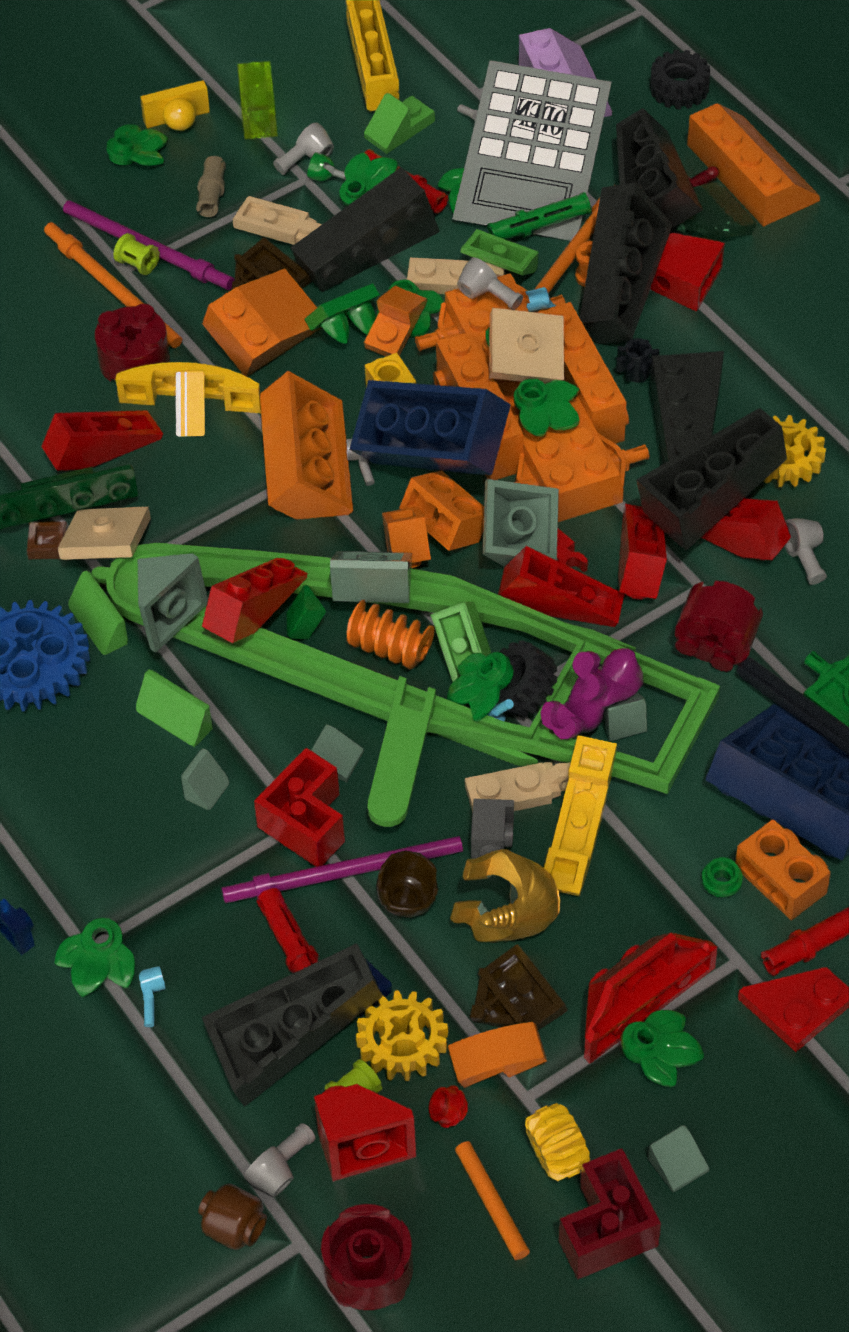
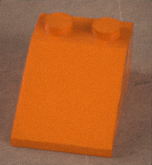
M285 268L238 286L208 305L202 323L246 377L322 328L320 327L313 331L309 329L304 319L317 307Z

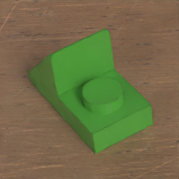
M386 93L364 131V138L388 154L435 122V111L414 96H410L401 102L390 93Z

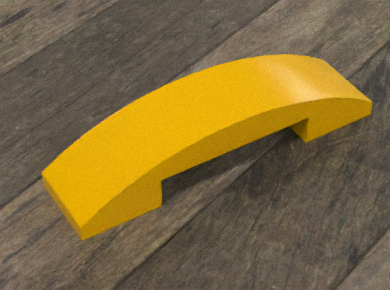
M168 362L139 366L116 374L115 380L119 403L155 406L157 395L176 396V372L203 371L204 398L224 400L225 411L261 413L259 383L240 373L218 366L189 362Z
M577 736L557 827L544 868L553 876L561 893L580 897L604 812L617 743Z

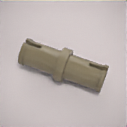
M210 156L205 160L203 176L200 177L197 185L199 199L196 210L197 212L201 211L200 215L204 217H212L217 214L219 198L223 195L225 189L223 175L226 163L225 161L221 163L222 158L218 156Z

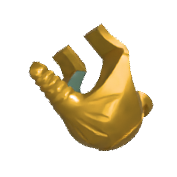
M507 849L491 851L481 857L467 859L462 877L466 881L486 879L497 875L510 881L511 903L503 905L502 908L498 907L496 910L492 909L489 912L482 901L455 902L450 919L454 923L470 925L475 939L480 942L511 941L530 937L544 931L560 913L559 890L553 876L541 865Z

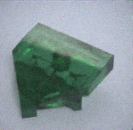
M714 182L693 187L703 210L676 227V230L685 234L687 230L691 233L696 231L703 234L706 239L719 241L721 236L752 235L757 223L720 182Z

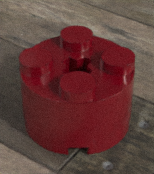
M139 304L137 306L123 307L114 311L103 312L99 316L98 325L95 329V341L100 370L103 376L110 382L111 379L115 380L116 374L122 371L149 364L170 362L166 325L163 319L154 312V308L151 305Z
M716 580L713 586L702 587L704 582L697 583L690 589L675 627L677 639L675 647L684 655L694 656L702 661L711 663L717 670L731 671L734 665L746 660L750 653L763 618L762 608L758 611L754 605L755 597L738 585Z
M360 1204L345 1209L339 1214V1218L330 1227L328 1225L324 1231L321 1242L324 1276L329 1290L340 1305L358 1310H377L398 1303L403 1299L413 1275V1255L410 1232L402 1220L400 1221L390 1214V1210L382 1206Z

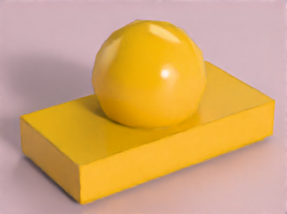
M204 80L140 96L143 121L146 128L167 124L175 131H185L193 125L196 116L210 112L208 91Z

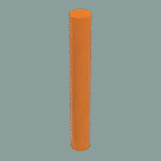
M469 1141L459 1144L455 1148V1152L514 1260L523 1259L530 1253V1250L472 1144Z

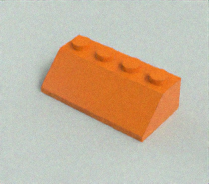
M718 103L689 115L687 146L707 167L715 166L718 168L719 175L717 178L763 227L820 201V195L744 116Z
M287 371L260 393L268 505L296 520L349 515L353 512L342 400Z

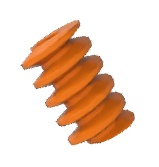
M365 599L361 600L349 618L347 627L348 644L352 647H359L361 645V649L367 653L375 651L379 658H386L388 656L392 663L402 662L403 666L407 669L415 668L428 653L434 637V626L429 625L422 634L420 633L421 622L419 620H414L411 626L407 628L406 615H400L394 623L392 622L393 610L387 609L382 617H379V604H373L368 612H366Z

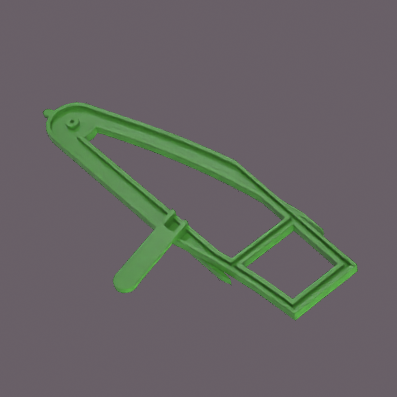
M150 543L138 545L132 557L116 558L111 563L110 568L96 567L92 570V576L97 583L106 584L108 598L118 612L128 620L143 626L144 623L138 605L137 559L193 553L199 558L205 587H211L277 557L285 558L292 561L295 567L308 573L307 578L293 592L294 594H299L302 587L308 585L315 596L332 598L331 558L311 555ZM412 569L409 603L370 602L436 613L463 602L473 601L481 622L523 631L572 652L557 678V683L552 687L554 689L552 695L546 697L547 702L556 700L561 704H565L569 700L571 689L578 678V675L573 670V660L577 653L583 651L595 652L599 655L601 659L600 664L602 665L604 659L613 650L620 648L633 650L637 662L642 667L644 683L687 701L654 763L616 751L611 776L665 794L669 793L719 698L720 685L700 677L697 678L637 653L636 647L605 634L565 623L452 575ZM206 606L173 636V638L388 721L368 799V815L375 824L383 827H393L400 824L408 814L427 732L438 734L520 767L538 763L537 759L523 752L564 763L571 762L577 739L561 740L553 733V730L544 726L541 719L542 706L530 727L501 721L488 715L475 722L470 708L437 696L436 689L428 687L426 692L408 685L407 678L399 676V679L395 680L263 628H259L254 634L231 643L202 627Z

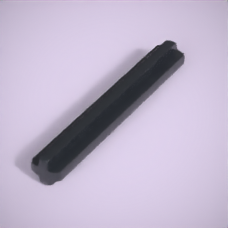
M747 657L746 660L738 665L736 671L740 678L849 755V727L753 658Z

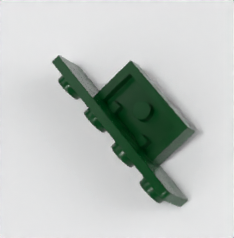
M128 464L99 472H94L92 467L20 483L21 490L0 495V529L137 497L138 489L133 466Z

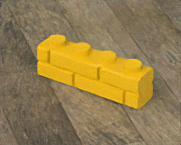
M346 0L347 25L366 108L370 111H376L386 93H390L399 100V79L380 0Z

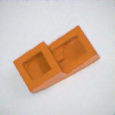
M534 1022L489 1030L448 1045L458 1083L464 1088L501 1072H504L510 1078L547 1062L539 1032Z

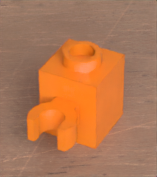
M419 506L382 513L388 552L412 553V568L421 565V561L431 560L425 516Z

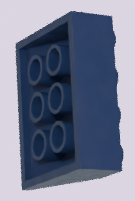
M773 704L720 741L706 776V781L715 785L721 793L735 797L749 805L755 813L774 819L777 823L790 829L796 836L803 837L815 844L824 854L837 857L840 860L845 859L849 855V755L776 704Z

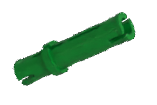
M582 192L579 195L525 212L521 209L515 211L514 216L494 223H488L487 230L489 234L505 240L520 235L525 238L531 236L532 231L591 213L590 201L586 193ZM566 208L568 209V210H566V211H563V212H560V213H557V214H554V215H551V216H548V217H544L545 215H548V214H551V213H554V212H557V211H560V210H563V209H566ZM532 219L535 220V221H532V222H529V223H525V224H523V225H520V226H517V227H514V228H510L511 226L518 225V224L524 223V222L529 221V220H532Z

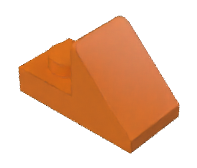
M397 286L392 287L378 298L377 307L379 313L364 341L365 348L385 357L394 353H398L400 356L427 303V298Z

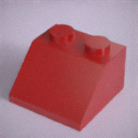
M358 1084L347 1087L333 1086L326 1089L322 1094L314 1096L318 1135L333 1181L416 1157L415 1125L411 1109Z

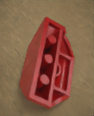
M671 932L652 937L641 946H632L626 951L619 963L609 970L604 968L596 973L589 983L584 1059L589 1064L621 1041L622 1032L629 1024L638 1021L645 1022L652 1012L663 1009L714 970L718 947L711 941Z

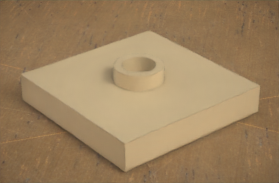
M492 308L490 312L489 378L520 382L527 379H538L544 384L554 380L564 381V316Z
M149 507L101 508L77 511L58 546L60 559L132 557L151 519Z

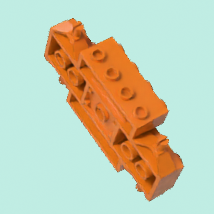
M511 273L497 277L500 282L511 290L523 295L522 302L515 310L529 312L526 302L528 298L526 291L528 290L516 284ZM459 288L445 292V302L441 303L438 329L432 333L416 336L415 343L419 351L436 346L437 371L433 372L435 385L487 389L511 404L492 475H486L487 479L498 480L517 474L516 482L514 483L559 489L558 522L623 503L626 471H629L630 464L648 460L650 457L649 451L645 444L628 450H621L616 445V443L625 441V425L629 424V416L626 410L627 402L572 303H565L563 295L560 294L550 298L556 306L534 312L564 316V381L579 388L578 394L569 403L577 411L580 422L579 425L568 430H555L549 427L546 434L540 437L529 433L520 423L521 410L514 404V392L521 382L489 378V346L486 343L485 335L490 327V312L492 308L511 309L505 302L489 291L473 299L465 296Z

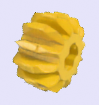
M558 1103L548 1107L546 1105L526 1118L525 1127L530 1144L547 1175L556 1181H560L581 1173L582 1164L590 1161V1152L586 1146V1140L580 1132V1127L577 1126L573 1115L569 1113L567 1107Z

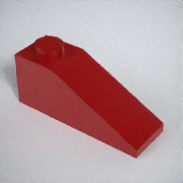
M148 410L55 413L41 447L57 471L80 470L95 467L161 440L163 432Z
M744 498L701 538L743 558L773 560L790 540L791 535L778 501Z
M625 504L618 570L619 592L625 593L633 599H645L646 597L657 599L667 560L664 531L643 512L641 506Z
M525 546L504 567L498 595L551 617L615 627L618 624L624 598L623 593L528 546Z

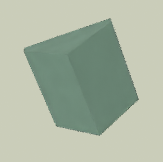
M487 479L485 481L483 555L505 567L525 546H528L557 560L559 489Z
M336 551L330 559L333 601L360 602L365 599L366 602L409 603L412 553Z
M193 553L137 559L138 605L150 649L154 652H157L207 605L208 597L199 558Z

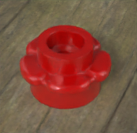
M454 1085L447 1088H438L433 1093L429 1103L431 1118L439 1122L444 1128L456 1126L465 1118L468 1110V1102L464 1092Z

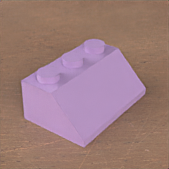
M548 28L519 35L520 66L596 79L581 46L553 29ZM608 101L604 117L612 116V110Z

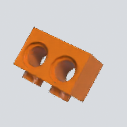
M442 470L410 479L400 504V509L419 506L425 516L427 532L448 551L479 543L484 532V506Z
M774 819L737 846L735 863L741 869L743 876L791 921L827 894L831 873L827 864L818 855H812L800 844L799 839L790 829H784ZM765 853H774L776 856H770ZM793 879H802L806 882H796Z

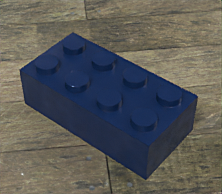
M368 380L349 450L374 464L492 475L511 404L487 389Z

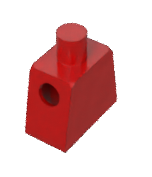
M677 233L669 234L650 289L691 310L698 311L723 267L725 243Z

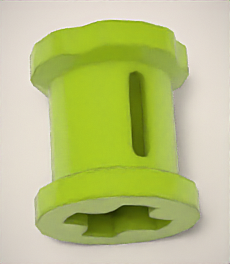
M126 233L117 241L113 256L116 262L121 264L128 263L136 267L140 274L148 275L156 267L160 252L158 247L154 245L146 246L136 241L134 235Z
M358 1059L353 1063V1069L337 1082L330 1081L327 1083L325 1090L333 1086L347 1087L358 1084L378 1093L382 1090V1086L374 1070L365 1061Z

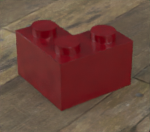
M622 1148L582 1164L581 1189L590 1206L560 1218L559 1243L577 1279L658 1247L661 1222Z

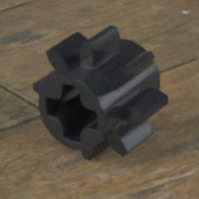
M641 338L630 339L625 347L618 346L616 372L624 371L626 381L645 382L651 374L652 356H659V349H652L649 340Z

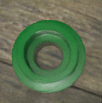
M719 857L713 859L704 867L701 878L702 885L711 895L729 897L740 890L743 874L733 860ZM719 877L726 878L728 881L721 882L716 879Z

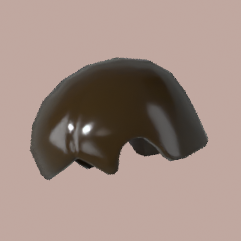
M405 850L391 854L382 864L377 877L376 890L381 905L395 916L412 918L426 913L436 901L435 897L439 890L435 865L421 853Z

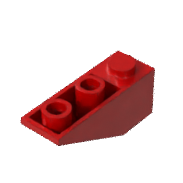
M277 557L212 585L202 627L231 643L254 634L305 581L308 573L295 567L292 561Z

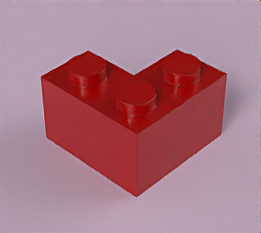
M305 748L254 800L257 827L316 867L323 866L345 842L343 815L329 806L340 795L337 767L308 748Z

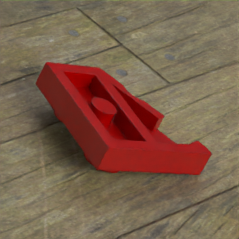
M827 967L745 986L739 990L738 1000L790 1048L797 1052L849 1008V987Z

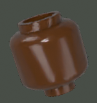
M230 1183L221 1186L216 1192L213 1190L208 1191L198 1209V1213L202 1215V1232L233 1250H239L245 1245H254L261 1236L267 1221V1215L263 1213L262 1200Z

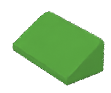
M478 229L462 246L460 252L522 276L534 273L538 266V251Z
M87 570L82 572L69 599L68 606L78 622L82 623L83 629L101 654L107 655L128 644L125 620L92 574Z
M473 601L463 602L430 614L452 682L460 676L458 665L466 657L474 653H482L485 656L491 653L476 605Z
M150 669L146 671L137 699L136 711L193 747L197 746L213 729L209 705Z

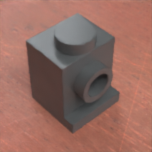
M473 799L471 859L481 857L491 851L513 847L514 800Z

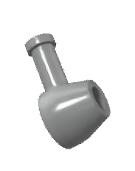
M312 123L299 135L296 145L281 158L274 160L273 164L277 171L284 175L292 165L305 155L312 158L313 154L318 152L329 157L334 149V145L327 131L319 123Z
M475 257L467 262L457 282L460 291L468 298L473 299L489 291L505 302L511 310H515L523 300V295L519 292H514L500 282L490 266Z
M802 518L785 520L791 535L790 540L784 546L786 551L793 557L799 556L808 575L807 580L809 584L815 585L826 579L827 575L821 569L812 550L823 541L821 525L817 521Z
M301 1123L295 1128V1132L277 1147L272 1146L263 1152L249 1166L243 1177L255 1188L273 1197L277 1196L294 1178L287 1161L306 1144L310 1145L315 1140L313 1131L306 1124Z

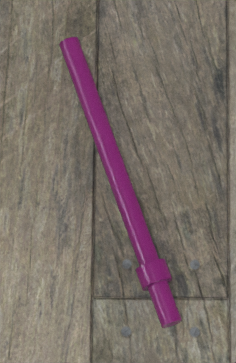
M71 200L65 202L63 206L64 213L117 238L130 233L136 237V241L146 246L154 245L158 247L160 252L159 258L190 272L193 278L203 283L209 281L226 290L232 289V281L235 279L216 270L212 263L201 258L195 260Z
M460 836L272 877H270L269 873L252 876L253 881L221 887L224 903L252 897L259 899L258 896L270 888H278L280 891L380 870L382 864L391 854L405 850L421 853L427 859L463 852Z

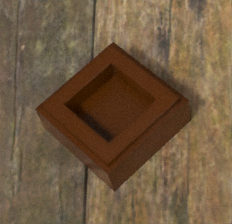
M29 522L28 560L60 559L58 546L68 529L67 522Z

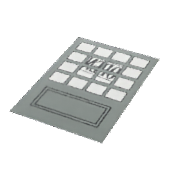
M490 60L452 219L487 225L488 223H494L514 216L515 211L521 209L526 212L579 195L582 192H585L587 195L611 82ZM566 208V209H563V210H560V211H557V212H554V213L545 215L544 217H548V216H551V215H554V214H557V213L566 211V210H568V209ZM583 215L532 231L531 234L571 241L580 230ZM532 219V220L526 221V222H524V223L511 226L510 228H514V227H517V226H520V225H523V224H525V223H529V222H532V221H535V220Z

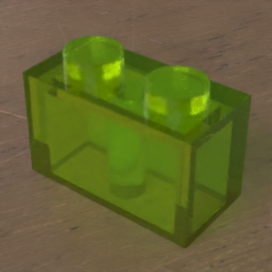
M270 61L237 64L244 138L253 139L278 136Z

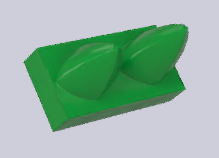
M372 283L321 304L304 320L311 331L322 327L333 339L347 344L350 332L347 316L361 332L368 335L376 319L371 302L380 295Z

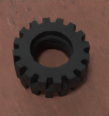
M679 49L673 50L672 54L668 51L664 52L663 57L658 56L655 62L652 63L650 90L652 97H656V101L659 104L665 102V107L670 108L673 105L675 109L681 110V106L689 109L692 108L693 103L698 106L701 104L702 99L705 100L707 98L710 85V66L707 65L705 58L700 59V54L694 53L691 55L690 50L680 53ZM676 78H683V79H686V80L681 81V80H675V79H676Z
M519 641L518 644L512 642L509 644L508 650L503 647L499 651L509 658L514 672L510 683L500 690V698L496 705L511 699L514 706L507 710V712L514 716L520 715L525 717L528 715V711L532 714L537 712V706L539 704L541 706L547 702L546 696L552 695L554 689L551 686L557 683L558 678L554 673L558 672L557 666L553 664L555 661L536 646L525 641Z

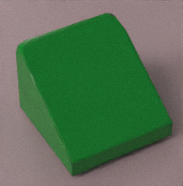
M308 585L302 587L286 613L287 636L290 639H309L326 613L325 608Z

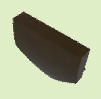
M265 237L243 255L235 254L236 269L235 280L232 281V290L284 268L302 289L311 282L309 273Z
M518 944L485 968H479L478 975L480 980L475 1005H472L470 1015L472 1021L497 1027L534 1022L537 1029L540 1030L568 1011L565 1003Z

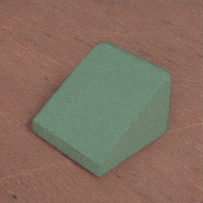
M636 693L627 700L614 703L605 708L603 718L609 741L647 732L646 702L643 696Z
M327 724L311 751L337 767L338 779L345 782L350 778L364 753L362 747L336 728Z
M204 748L198 752L181 775L185 800L207 810L214 806L229 785L228 777L209 751Z
M685 1125L675 1129L649 1146V1162L673 1193L709 1172V1167Z

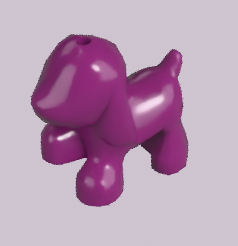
M628 648L613 650L604 659L602 666H599L601 659L597 653L592 651L577 653L573 660V670L578 675V678L571 689L569 700L565 704H561L556 700L545 702L541 710L542 724L548 729L553 730L555 735L561 740L594 731L601 725L607 706L631 698L644 683L642 667L637 662L633 650Z

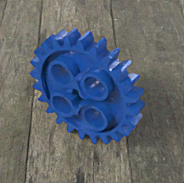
M28 600L24 609H20L16 602L12 603V611L6 612L0 607V701L3 699L6 710H9L15 702L20 704L21 711H25L28 703L34 702L39 710L42 708V700L46 698L52 704H56L55 694L59 692L69 696L68 684L79 686L81 684L79 674H87L86 662L90 661L87 634H84L82 623H75L73 613L63 615L62 606L59 605L52 611H49L48 602L44 601L39 609L34 608L32 600Z

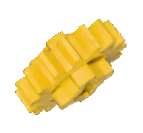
M788 415L786 421L783 422L777 416H773V419L782 426L787 460L773 471L764 482L768 483L772 479H776L778 487H782L785 481H790L796 487L798 486L799 478L810 482L812 472L819 474L821 472V465L825 460L826 448H824V437H817L818 428L816 426L807 429V420L802 419L797 424L793 422L791 415ZM806 450L809 452L807 457L804 456Z
M399 990L394 992V1000L388 1001L382 995L378 1000L379 1007L370 1006L365 1010L366 1018H358L357 1020L359 1033H356L357 1047L361 1048V1060L365 1062L372 1060L371 1068L375 1073H378L383 1068L386 1069L388 1080H392L396 1072L402 1073L405 1081H410L411 1071L415 1070L422 1077L426 1076V1064L429 1063L437 1067L440 1064L439 1053H446L447 1039L445 1038L448 1037V1024L443 1023L442 1009L432 1011L431 998L425 999L422 1003L417 1002V992L415 991L411 992L408 999H402ZM425 1025L430 1031L429 1041L425 1038V1033L423 1032ZM376 1031L379 1032V1037L381 1039V1044L379 1046L376 1044L374 1040V1034Z

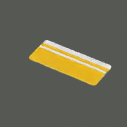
M176 372V435L178 437L204 436V372Z

